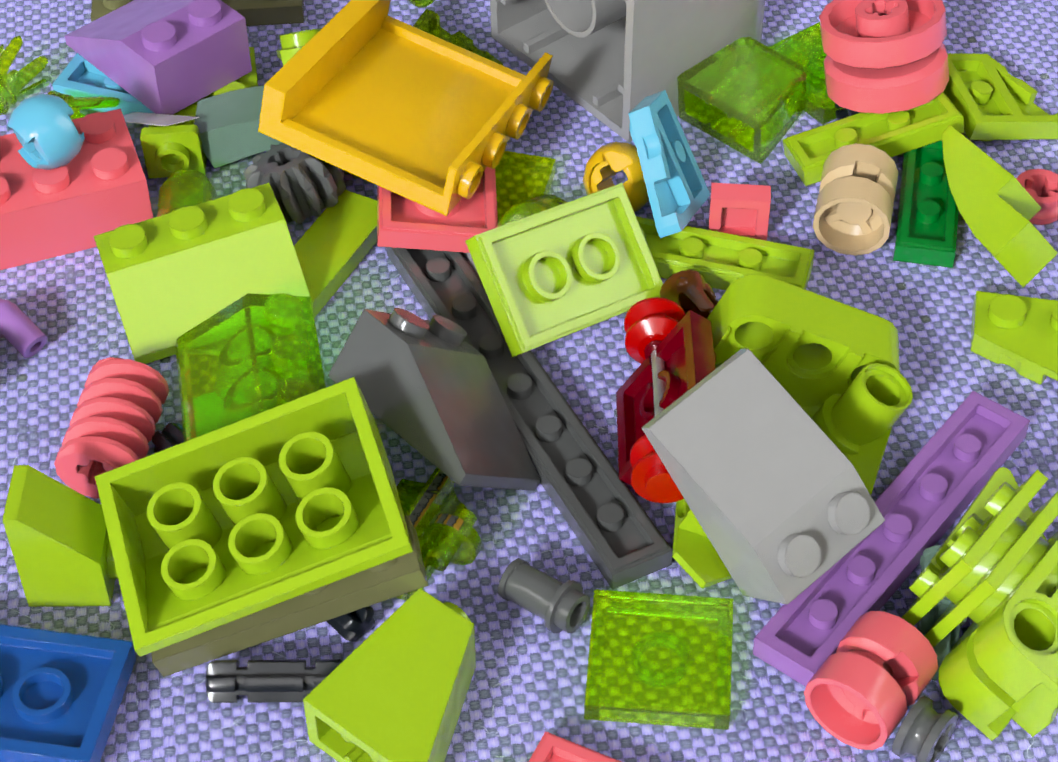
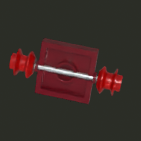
M654 297L634 304L627 311L624 318L626 351L632 359L641 363V365L616 392L619 480L631 485L639 496L648 501L673 503L684 499L654 450L642 427L716 369V354L714 352L710 320L691 310L686 314L683 308L672 300Z

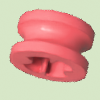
M1029 169L1022 172L1016 179L1042 208L1029 221L1036 225L1051 224L1057 221L1058 174L1044 169Z

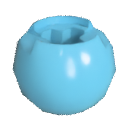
M39 94L24 99L11 113L7 123V131L13 129L17 139L23 146V148L18 150L19 154L29 165L36 169L52 170L67 165L80 152L85 139L84 132L79 135L69 117L74 114L71 107L62 98L54 95Z

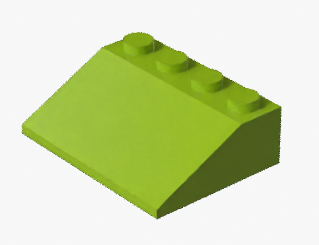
M354 377L95 476L133 646L139 657L413 552L393 471L376 421Z

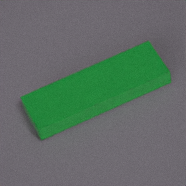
M941 140L903 153L893 261L953 268L956 254L958 207L949 188L943 160V142Z

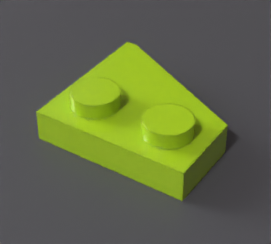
M947 53L949 81L944 89V93L963 115L964 131L969 140L988 142L993 140L1058 139V113L1049 115L1033 103L1038 91L1023 80L1008 73L1006 67L988 54Z
M976 291L972 308L970 351L996 364L1008 365L1014 368L1019 375L1040 385L1047 376L1058 381V301Z

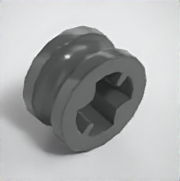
M925 695L920 697L902 722L894 739L892 752L900 758L907 754L913 755L917 760L916 762H937L955 730L958 715L949 709L944 713H938L933 708L934 701Z

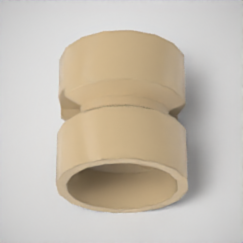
M852 144L842 146L831 152L825 160L814 214L813 229L817 239L827 248L840 254L863 255L881 248L889 238L898 170L895 161L885 151L872 145Z

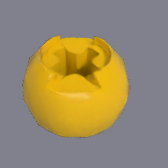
M612 142L601 146L591 155L586 163L583 177L586 195L615 186L611 177L623 170L628 178L623 183L634 212L639 211L649 201L636 146L621 142Z

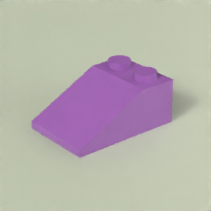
M133 0L65 35L66 45L156 114L173 115L252 71L245 17L221 0Z

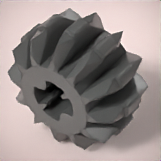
M285 143L271 145L269 151L256 155L252 159L253 164L249 165L243 172L246 188L270 183L287 224L292 221L302 224L306 218L312 216L320 217L321 211L325 208L334 207L339 202L338 196H341L347 189L344 181L345 174L342 169Z

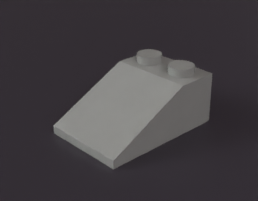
M740 349L642 427V430L743 596L788 605L885 521L853 464L749 349Z

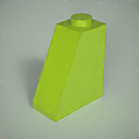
M421 588L418 589L303 699L309 741L338 762H444L476 668L474 623L457 605L451 602L442 603Z

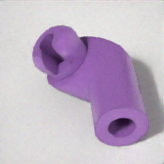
M0 299V338H5L24 358L34 356L45 346L48 337L17 305L9 300Z

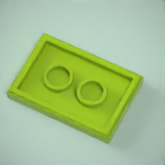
M623 183L483 232L465 241L512 357L625 313L641 300L654 297L660 298L663 282Z

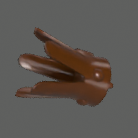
M684 270L673 274L664 282L660 290V298L676 302L683 308L686 314L691 310L706 319L719 302L710 283H706L703 275L694 270Z

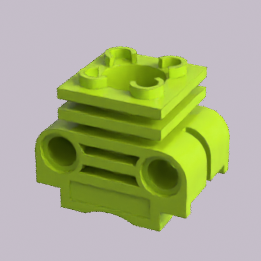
M1038 469L1017 490L1007 482H1004L986 501L984 508L991 515L985 521L973 513L946 543L949 548L939 557L946 564L941 571L930 563L909 586V589L918 598L901 617L914 626L944 597L948 598L951 604L924 635L932 647H935L967 617L973 621L944 657L939 667L938 682L943 695L950 704L991 741L1000 735L1011 719L1033 737L1050 725L1058 713V531L1047 541L1041 537L1058 516V491L1025 522L1018 517L1048 480Z

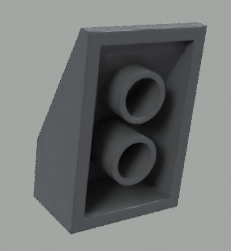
M394 308L392 314L364 309L328 377L335 383L354 377L372 414L459 486L535 491L541 479L484 355L464 341L467 332L455 322L439 315H433L429 321L421 319L401 308Z

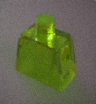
M751 37L737 39L677 77L679 118L761 164L804 110L807 76L805 67L809 64V55L806 49L799 42L792 39L786 40L776 50Z

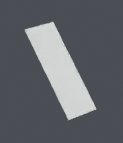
M143 112L123 115L126 123L169 126L199 118Z

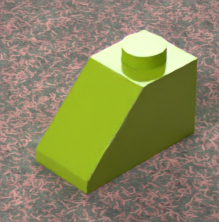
M14 465L2 521L28 606H111L115 580L118 579L102 506L29 465Z

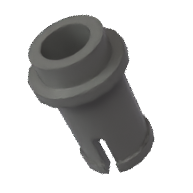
M517 558L507 566L499 581L498 595L501 598L512 601L544 619L545 627L553 633H560L563 630L567 633L575 632L586 619L590 609V597L583 593V587L580 583L574 580L563 583L549 574L530 566L529 562L521 558Z

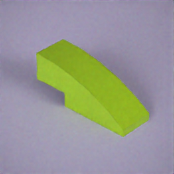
M949 125L942 132L943 160L949 188L958 210L974 236L1011 276L1024 287L1058 254L1029 221L1042 208L1011 173L953 126Z

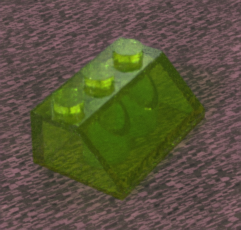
M247 293L178 337L175 348L184 442L326 388L311 297L293 296L285 293L273 295Z

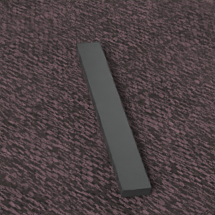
M387 247V256L430 320L433 315H439L455 322L467 332L464 341L484 355L541 479V485L611 589L613 590L672 565L673 550L625 482L619 480L618 472L530 350L512 357L482 281L461 252Z

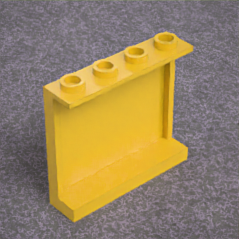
M351 0L264 84L258 132L447 216L462 197L470 199L474 195L481 181L483 171L487 167L496 168L510 138L518 140L522 136L533 110L541 112L544 109L554 84L553 80L547 78L553 56L545 52L527 75H524L388 16L391 0Z

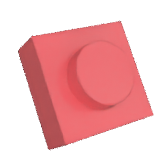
M711 182L708 230L767 241L771 186Z

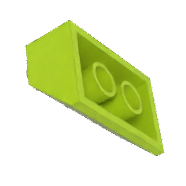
M270 183L241 189L227 196L194 206L182 207L168 214L135 224L123 225L115 230L94 236L134 360L147 364L292 318V312L307 308L309 312L314 311L286 220Z

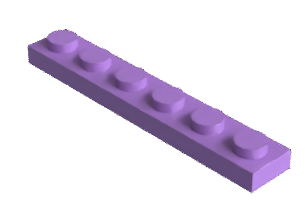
M972 391L875 501L885 521L788 605L784 604L754 637L753 655L806 687L828 656L836 653L840 641L858 618L869 611H880L918 566L921 555L923 556V551L926 548L935 546L978 495L991 475L1011 456L1026 438L1030 420Z

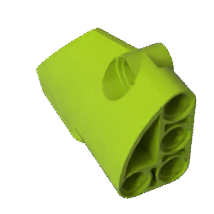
M749 274L737 278L729 285L707 318L711 321L713 346L716 354L715 368H718L740 349H749L853 464L871 495L892 426L910 406L913 398L911 386L906 378L900 374L899 335L897 328L893 323L882 317L770 276ZM685 499L677 501L672 557L702 589L731 579L732 576Z

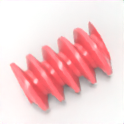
M109 357L99 360L92 367L86 380L85 388L82 390L77 408L70 421V427L66 431L62 447H60L54 462L56 473L65 485L78 493L93 499L99 498L95 476L146 457L149 450L148 443L152 440L156 430L155 424L158 422L163 411L162 405L169 394L166 379L147 364L130 359Z

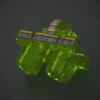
M437 467L426 483L401 479L397 485L404 517L409 516L417 531L427 580H429L435 569L444 571L449 563L456 565L473 563L482 549V540L478 532L473 528L477 521L476 515L468 510L458 499L454 491L455 482ZM417 590L397 596L396 598L407 601Z

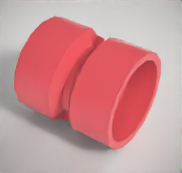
M869 611L858 618L840 641L836 653L828 656L807 683L804 690L806 705L814 719L829 734L841 742L857 749H877L885 744L904 718L908 710L907 707L916 702L938 670L937 654L929 640L915 626L901 617L885 611Z

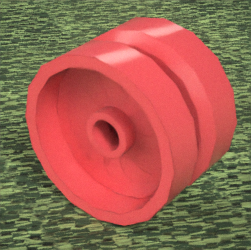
M833 0L825 6L819 16L824 53L827 54L823 61L825 85L828 97L838 106L861 113L884 114L906 111L921 106L943 93L949 81L948 54L943 44L947 36L946 9L942 0Z

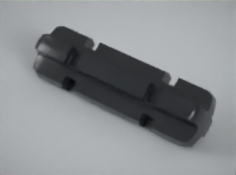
M316 659L315 667H306V660H248L247 667H239L238 660H213L209 662L206 671V693L208 700L213 703H238L239 696L248 695V703L303 702V699L343 661L340 659Z

